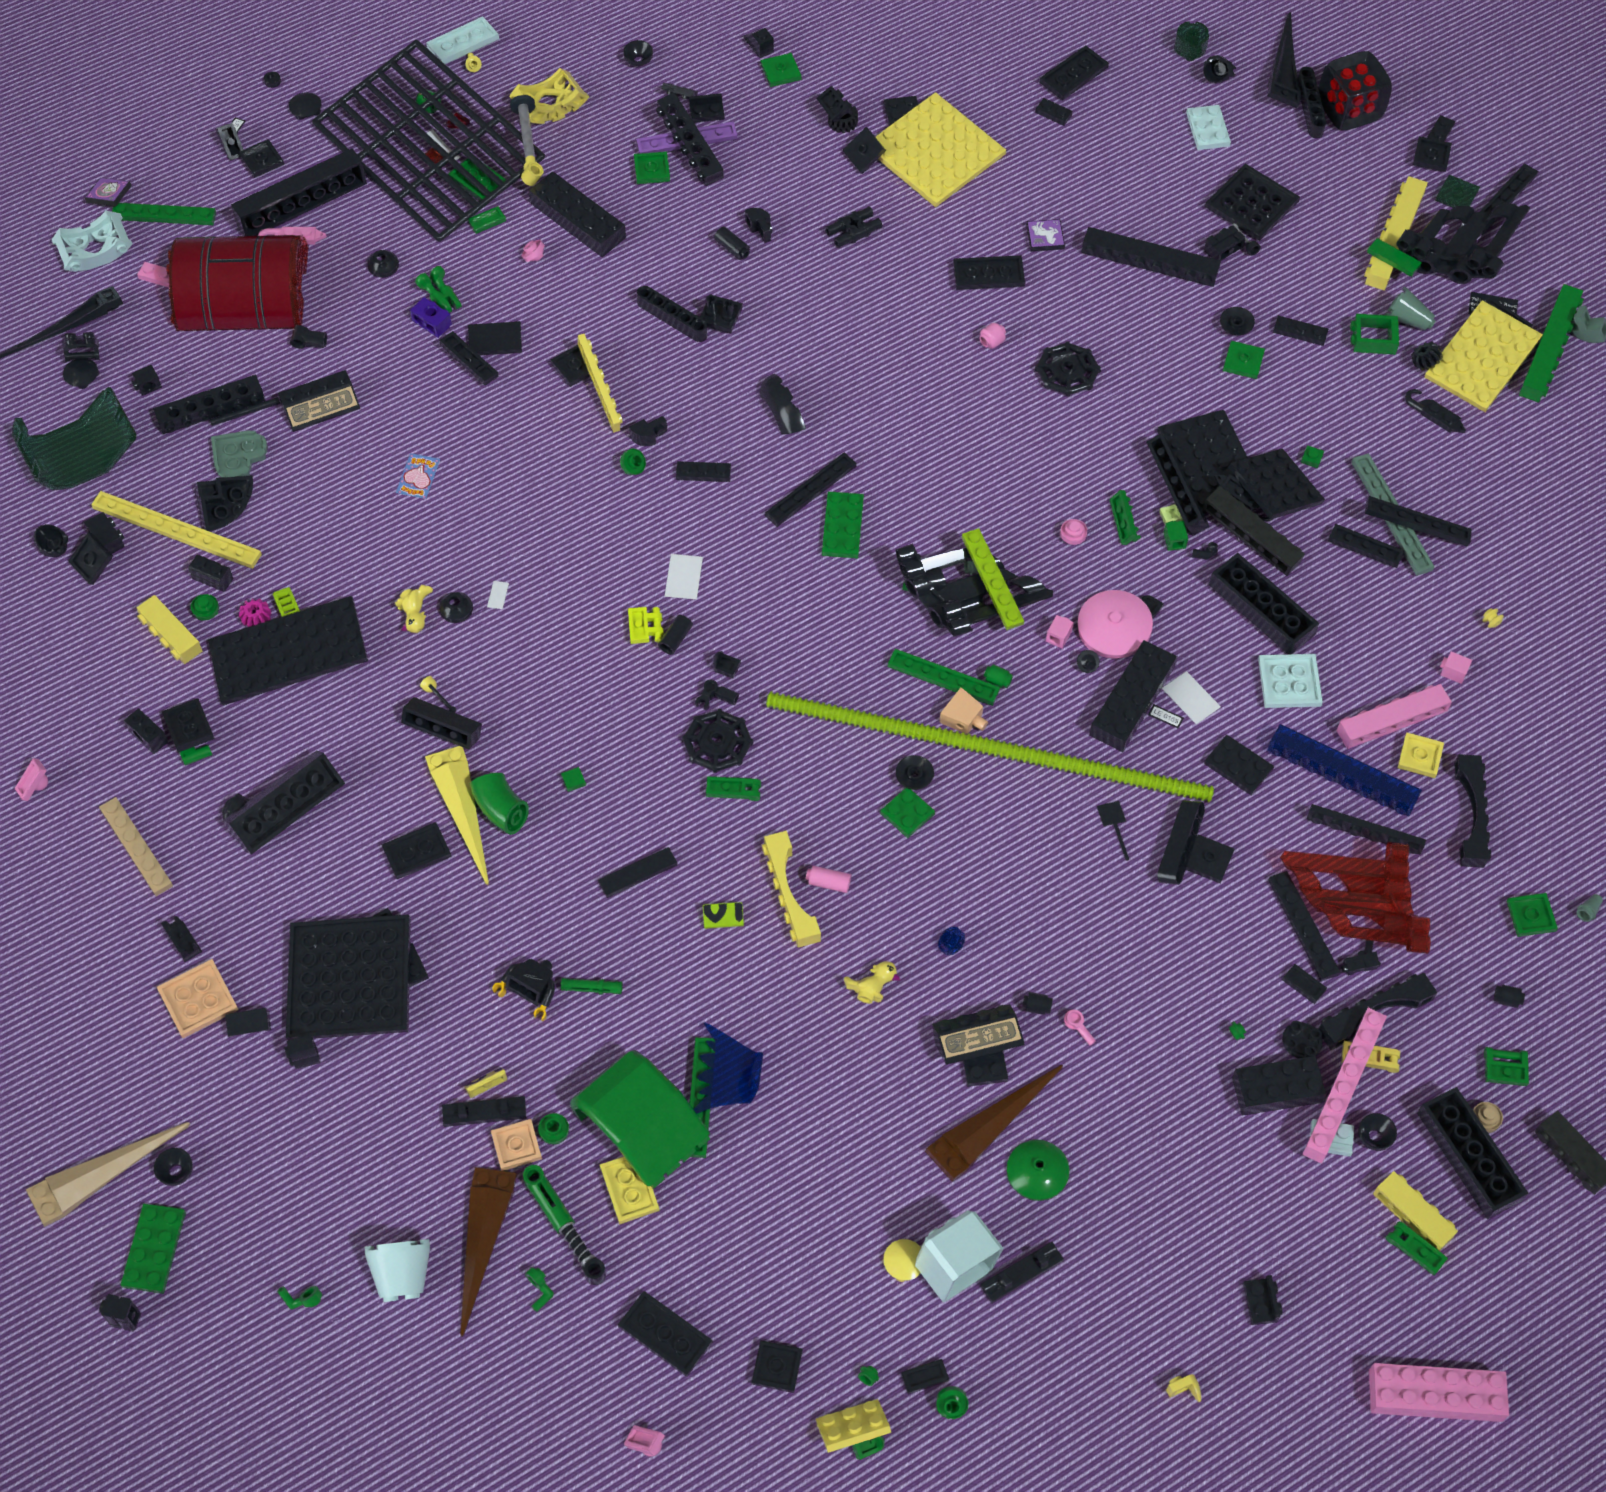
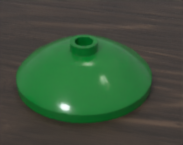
M1026 1141L1018 1145L1009 1156L1007 1162L1008 1180L1013 1189L1027 1199L1034 1201L1052 1199L1062 1192L1068 1182L1070 1173L1068 1160L1056 1145L1048 1141ZM1036 1163H1041L1043 1167L1038 1168Z

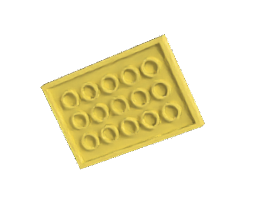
M1481 301L1443 350V358L1440 360V363L1431 367L1426 372L1425 378L1486 412L1541 340L1543 334L1490 304Z

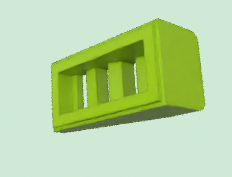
M290 587L273 593L281 617L300 612Z

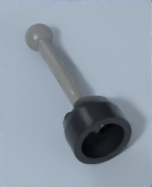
M1232 224V226L1234 225L1238 229V232H1241L1237 224ZM1245 237L1247 253L1250 256L1257 254L1261 246L1256 241H1249Z

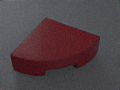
M457 112L454 114L464 125L470 124L468 118ZM450 120L446 122L447 127L459 129Z

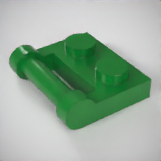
M1485 1047V1082L1527 1086L1529 1084L1528 1051L1520 1050V1052ZM1493 1058L1519 1060L1520 1063L1493 1061Z

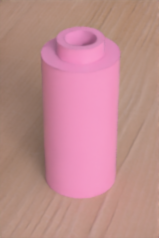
M813 865L812 869L808 868L806 880L812 886L848 893L852 874Z

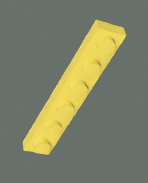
M585 334L578 335V347L613 433L620 431V424L623 423L622 417L615 410L616 403L614 398H611L609 395V385L604 383V373L597 366L598 359L596 354H593L591 351V341L586 339Z

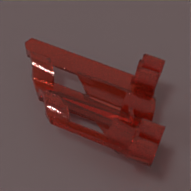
M1388 842L1385 860L1284 851L1280 856L1285 868L1291 870L1296 876L1300 891L1317 912H1323L1327 916L1332 929L1340 936L1401 944L1406 946L1407 952L1429 953L1431 945L1429 936L1430 918L1419 917L1414 914L1411 905L1412 892L1408 879L1409 844ZM1313 872L1336 874L1343 881L1348 891L1322 889L1318 878ZM1347 915L1369 917L1383 929L1353 927Z

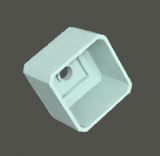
M967 1210L960 1216L948 1220L941 1228H936L928 1234L918 1253L915 1266L941 1301L946 1302L992 1271L1004 1248L977 1213Z

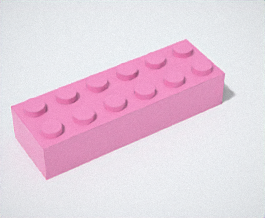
M1374 1363L1369 1369L1370 1407L1373 1414L1503 1422L1509 1416L1507 1376L1504 1371Z

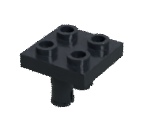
M709 294L706 297L707 302L700 318L706 321L708 328L731 334L743 308V303Z

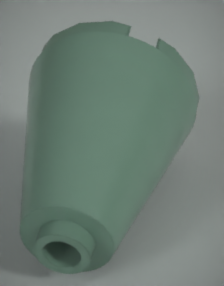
M1404 286L1401 289L1404 292L1396 296L1387 310L1390 314L1386 313L1385 315L1398 316V322L1424 331L1427 328L1431 329L1436 322L1434 320L1435 315Z

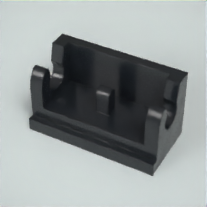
M174 916L175 921L172 924H169L167 921L161 924L178 953L186 962L202 953V950L183 920L181 921L178 916Z
M267 1008L225 1014L228 1037L271 1030L270 1012Z

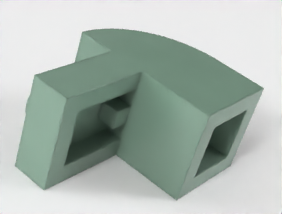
M1579 306L1577 313L1574 315V335L1578 339L1589 343L1605 342V318H1591L1587 306Z

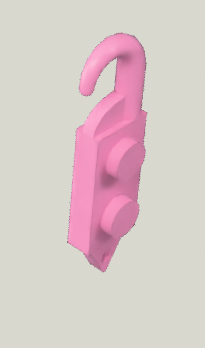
M316 227L267 228L258 234V236L297 235L301 244L315 245L317 241L327 237L325 233L317 230Z

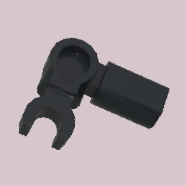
M707 680L704 683L701 696L695 700V706L698 707L701 702H705L704 710L707 711L710 707L709 701L715 696L722 701L735 705L739 699V693L723 686L719 687L714 680Z

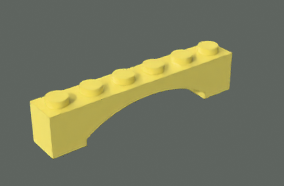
M787 830L764 836L762 851L764 856L768 855L769 861H767L770 873L773 872L774 874L773 884L775 890L779 889L780 892L778 896L780 906L785 907L786 910L784 913L786 924H790L792 928L790 930L792 942L796 941L798 948L821 942V932L816 917H811L799 906L788 886L786 864L788 857L792 856V845Z

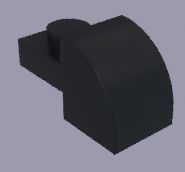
M761 208L745 209V221L752 233L758 231L764 243L770 242L771 234L773 233L770 214Z
M664 416L650 423L643 419L629 426L630 439L640 446L655 445L656 437L667 432V420Z

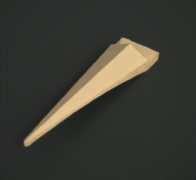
M186 1122L46 1177V1180L26 1189L44 1227L65 1217L130 1166L188 1128L190 1123Z

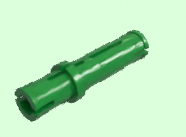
M562 978L561 991L594 992L604 995V993L622 994L623 990L622 981Z

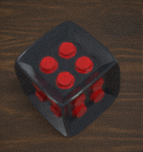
M1361 51L1329 62L1323 70L1318 89L1325 113L1334 126L1343 131L1358 128L1379 120L1386 112L1392 92V83L1379 60L1371 52Z

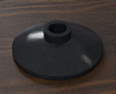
M1230 307L1222 312L1220 325L1227 333L1240 336L1252 331L1255 319L1252 313L1245 308Z
M907 756L897 764L896 778L905 788L920 790L932 782L934 768L930 761L922 756Z

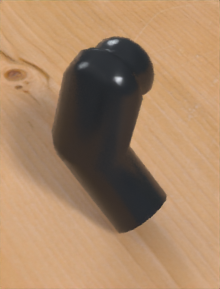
M1210 542L1204 550L1193 549L1192 558L1208 560L1217 554L1218 545Z

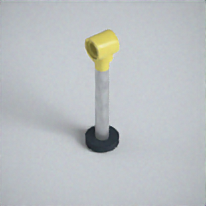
M519 95L511 100L510 105L511 111L518 114L520 118L526 161L521 178L525 184L534 186L544 172L542 166L535 160L529 113L534 111L536 106L535 100L531 96Z

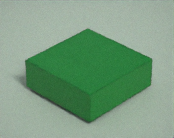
M579 767L561 773L568 792L586 786Z

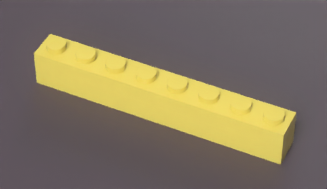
M1408 176L1406 183L1402 182L1399 190L1402 193L1401 195L1397 194L1394 202L1397 205L1392 206L1389 215L1392 217L1387 218L1384 227L1387 229L1382 231L1380 240L1399 250L1397 241L1405 229L1410 230L1428 182ZM1372 256L1369 263L1372 266L1367 267L1364 277H1367L1365 284L1385 291L1394 267Z

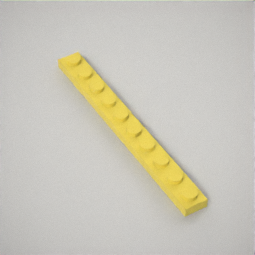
M102 491L99 492L91 504L95 510L252 569L262 555L260 550Z

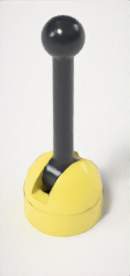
M426 677L421 682L420 687L425 692H434L449 708V711L455 713L456 707L451 706L436 690L437 682L433 677Z

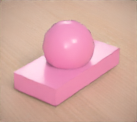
M32 759L15 787L16 792L24 801H28L34 791H40L47 787L48 778L45 775L47 770L39 759Z
M634 1425L624 1445L629 1449L643 1452L646 1456L651 1457L658 1455L661 1451L662 1440L665 1435L659 1431Z

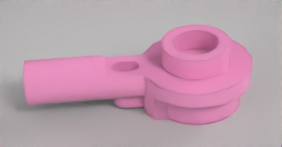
M1069 1010L1064 1016L1065 1025L1072 1030L1077 1029L1089 1046L1094 1044L1096 1040L1083 1025L1084 1016L1078 1010Z

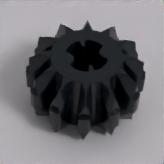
M1433 341L1419 345L1411 354L1414 366L1421 371L1429 370L1431 367L1439 364L1443 358L1440 347L1437 343H1433Z

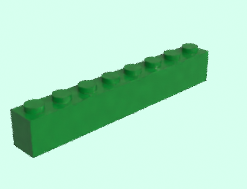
M1563 284L1519 396L1538 403L1542 396L1546 397L1549 387L1546 385L1547 383L1551 384L1554 374L1551 372L1552 370L1556 371L1559 361L1556 359L1561 358L1564 348L1561 347L1562 345L1566 346L1569 338L1566 334L1567 332L1571 333L1574 323L1571 321L1574 320V315L1578 311L1576 309L1583 303L1584 298H1581L1583 290Z

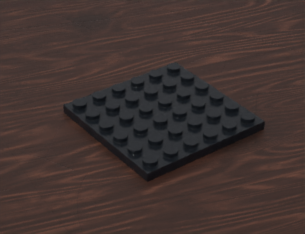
M409 914L290 923L286 1015L287 1040L312 1034L314 1039L409 1032L411 917Z

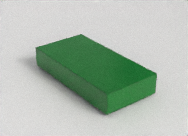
M499 206L471 217L468 223L475 234L506 222V217Z

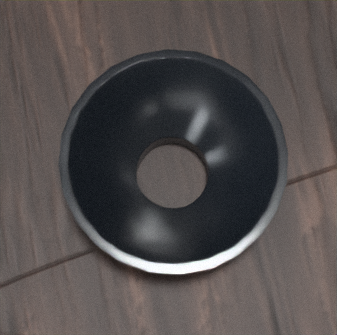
M631 41L624 47V58L631 65L643 66L651 61L653 48L646 41ZM636 57L643 58L642 61H635L634 59Z
M378 250L370 255L367 266L373 276L386 278L396 273L399 268V261L393 252ZM381 255L386 256V259L382 261L377 258Z
M451 592L441 599L439 611L441 617L447 622L461 623L471 616L473 603L465 593ZM452 599L460 600L458 605H450Z
M1373 1113L1362 1119L1359 1124L1358 1135L1361 1142L1367 1148L1374 1151H1383L1394 1144L1397 1138V1128L1394 1122L1386 1115ZM1371 1131L1379 1132L1381 1140H1372L1369 1133Z
M170 1148L158 1155L154 1163L156 1178L168 1186H177L184 1183L193 1171V1162L190 1155L180 1148ZM176 1165L181 1166L182 1171L179 1175L172 1176L170 1174L172 1167Z

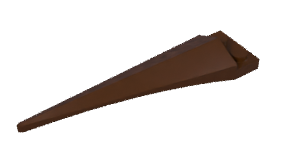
M1063 1065L1054 1068L944 1133L942 1137L928 1146L925 1152L945 1175L954 1182L971 1168L1008 1125L1062 1070Z
M477 1167L474 1170L469 1200L460 1330L462 1337L465 1335L490 1257L514 1194L517 1174L513 1172Z

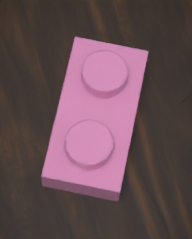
M144 262L137 274L138 278L169 288L172 285V269Z

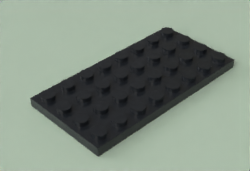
M352 596L208 639L220 702L223 706L368 661L357 610Z

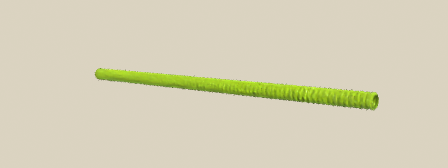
M770 691L767 697V708L784 709L785 712L790 710V713L807 714L808 717L813 715V718L818 716L819 719H830L832 722L834 720L837 723L841 721L842 724H854L855 727L859 725L860 728L864 726L865 729H877L878 732L883 730V733L887 731L889 734H900L901 737L906 735V738L911 736L912 739H924L925 742L929 740L930 743L934 741L935 744H947L948 747L952 745L953 748L957 746L959 749H970L971 752L976 750V753L980 751L982 754H994V757L999 755L1002 758L1004 756L1006 759L1011 758L1013 761L1017 759L1018 762L1022 760L1023 763H1026L1027 761L1029 764L1035 763L1036 766L1041 764V767L1045 765L1047 768H1059L1060 771L1062 769L1065 772L1069 770L1070 773L1076 772L1078 775L1082 773L1083 776L1087 774L1088 777L1092 775L1094 778L1100 777L1101 780L1103 778H1106V781L1111 779L1112 782H1124L1125 785L1129 783L1130 786L1134 784L1136 787L1142 786L1141 788L1143 789L1148 787V790L1152 788L1153 791H1165L1167 794L1171 792V795L1176 793L1177 796L1183 795L1185 798L1189 796L1190 799L1194 797L1195 800L1199 798L1201 801L1207 800L1208 803H1210L1213 797L1214 788L1212 785L1208 787L1207 784L1203 786L1201 783H1189V780L1184 782L1183 779H1171L1172 777L1170 776L1168 778L1165 775L1161 777L1160 774H1148L1147 771L1142 773V770L1138 772L1136 769L1130 770L1128 767L1127 769H1124L1123 766L1119 768L1118 765L1114 767L1112 764L1106 765L1105 762L1100 764V761L1096 763L1094 760H1082L1081 757L1079 759L1076 756L1072 758L1070 757L1071 755L1065 756L1063 753L1062 755H1059L1058 752L1054 754L1053 751L1049 753L1047 750H1035V747L1030 749L1029 746H1017L1018 744L1016 743L1015 745H1012L1011 742L1007 744L1006 741L1002 743L1000 740L994 741L993 738L988 740V737L984 739L982 736H971L969 733L965 735V732L960 734L959 731H947L946 728L944 730L941 727L937 729L935 726H924L923 723L918 725V722L914 724L912 721H901L899 718L895 720V717L890 719L889 716H877L876 713L872 715L871 712L867 714L866 711H854L853 708L848 710V707L844 709L842 706H831L829 703L825 705V702L820 704L819 701H808L806 698L802 700L801 697L797 699L796 696L792 698L790 695L785 696L783 693L782 695H779L778 692L774 694L773 691Z

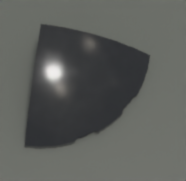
M252 475L216 478L215 481L196 483L195 490L198 506L206 531L223 528L244 512L252 495Z

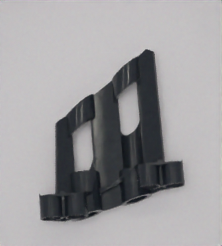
M1506 203L1494 207L1489 212H1474V208L1470 206H1457L1450 210L1440 209L1421 233L1419 232L1418 234L1412 230L1405 229L1397 241V247L1400 251L1422 262L1417 270L1421 274L1437 272L1448 275L1450 280L1458 284H1467L1472 278H1495L1504 265L1498 256L1530 210V207L1527 205L1518 207L1516 204ZM1492 218H1506L1488 246L1480 247L1477 245L1478 237ZM1452 219L1461 220L1462 225L1447 245L1442 240L1435 238L1446 221Z
M913 543L895 550L900 571L904 576V583L908 591L926 607L933 622L939 628H947L953 637L972 632L973 628L970 625L999 615L994 604L986 605L983 602V595L988 594V591L979 574L952 583H946L942 569L966 561H973L967 548L923 559L917 553ZM993 556L1007 586L1016 585L1025 591V593L1013 597L1018 609L1053 597L1054 591L1047 589L1040 581L1031 576H1017L1005 569L1003 563L998 558Z

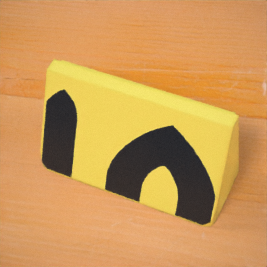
M500 1067L466 1084L465 1089L470 1098H473L507 1081L506 1072Z

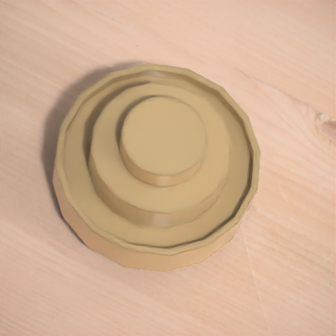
M1481 1102L1473 1109L1488 1133L1496 1131L1501 1126L1503 1115L1500 1108L1495 1104Z

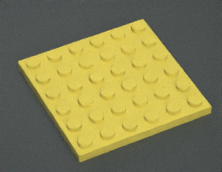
M936 92L876 136L886 149L878 160L934 207L940 205L1006 154L1005 148Z

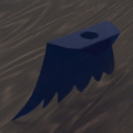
M703 1022L715 1042L706 1041L715 1053L700 1055L701 1060L712 1069L702 1072L697 1076V1079L711 1085L699 1092V1094L708 1096L695 1107L694 1111L698 1114L724 1105L750 1104L759 1090L763 1053L749 1049L714 1026Z

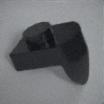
M723 651L717 652L713 657V670L719 674L734 678L741 665V660L726 655Z

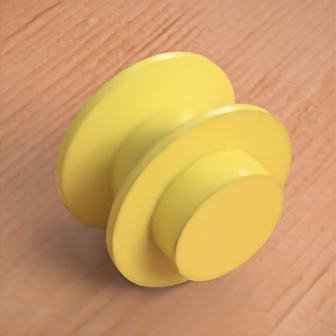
M1491 608L1484 613L1483 622H1489L1488 628H1495L1501 624L1504 616L1497 615L1498 609Z

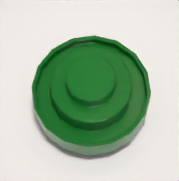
M632 448L623 452L620 458V465L626 474L634 476L644 471L646 459L640 450Z
M201 594L192 601L191 611L198 620H210L218 614L219 604L214 596Z
M548 1114L541 1119L538 1125V1132L545 1143L551 1145L559 1144L567 1138L569 1124L566 1118L560 1114Z
M949 1386L943 1388L936 1397L937 1410L947 1419L960 1418L968 1409V1397L959 1387Z

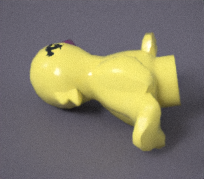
M420 585L418 590L407 589L401 593L400 598L395 604L399 610H404L407 615L405 624L401 629L402 631H410L412 633L422 631L426 618L424 611L420 613L423 599L433 592V588Z
M889 961L874 965L873 969H870L874 973L873 976L865 977L861 980H853L848 976L844 977L846 989H853L858 993L857 998L868 1004H871L873 1001L879 1003L883 1000V995L880 992L885 983L900 981L895 965Z

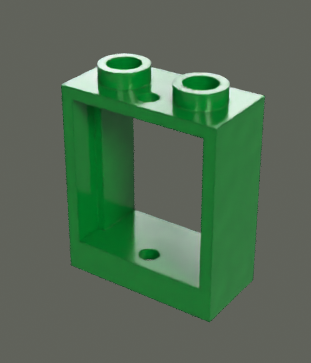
M1356 314L1354 321L1351 320L1350 331H1353L1351 345H1353L1354 352L1396 355L1399 346L1398 316ZM1361 327L1388 329V340L1361 338Z

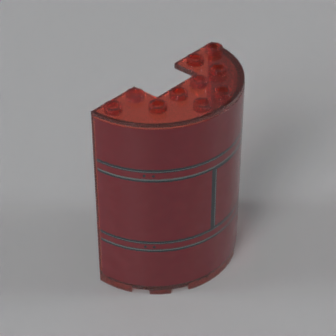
M303 235L175 238L171 250H168L169 264L166 265V271L169 274L168 294L172 310L171 323L175 325L176 331L294 329L295 326L302 325L304 298L301 291L303 274H307L309 250L306 238Z

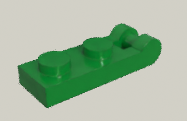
M707 776L706 797L759 801L761 780Z
M1398 1221L1394 1226V1231L1389 1232L1386 1236V1240L1435 1276L1448 1257L1407 1225ZM1405 1235L1407 1239L1403 1241L1400 1236Z

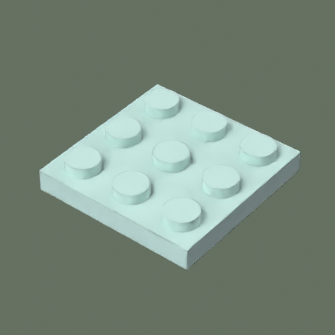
M1316 654L1259 655L1258 662L1265 708L1322 706Z

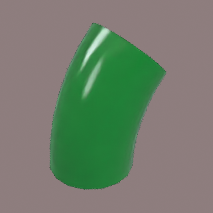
M490 773L477 777L469 783L477 805L496 827L512 835L524 826L529 814V806L527 802L513 792L505 774Z

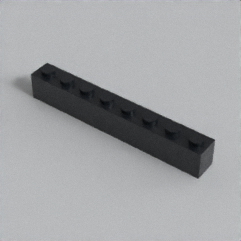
M1092 227L1087 229L1081 253L1212 287L1215 285L1221 260Z

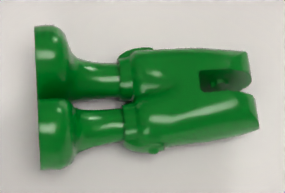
M441 266L433 268L430 277L426 273L420 274L415 280L416 285L430 293L431 300L440 308L446 309L451 313V306L454 310L462 307L453 288L445 285L443 281L445 270ZM432 283H433L435 286H437L440 291L436 290V289L434 288V286L432 285Z

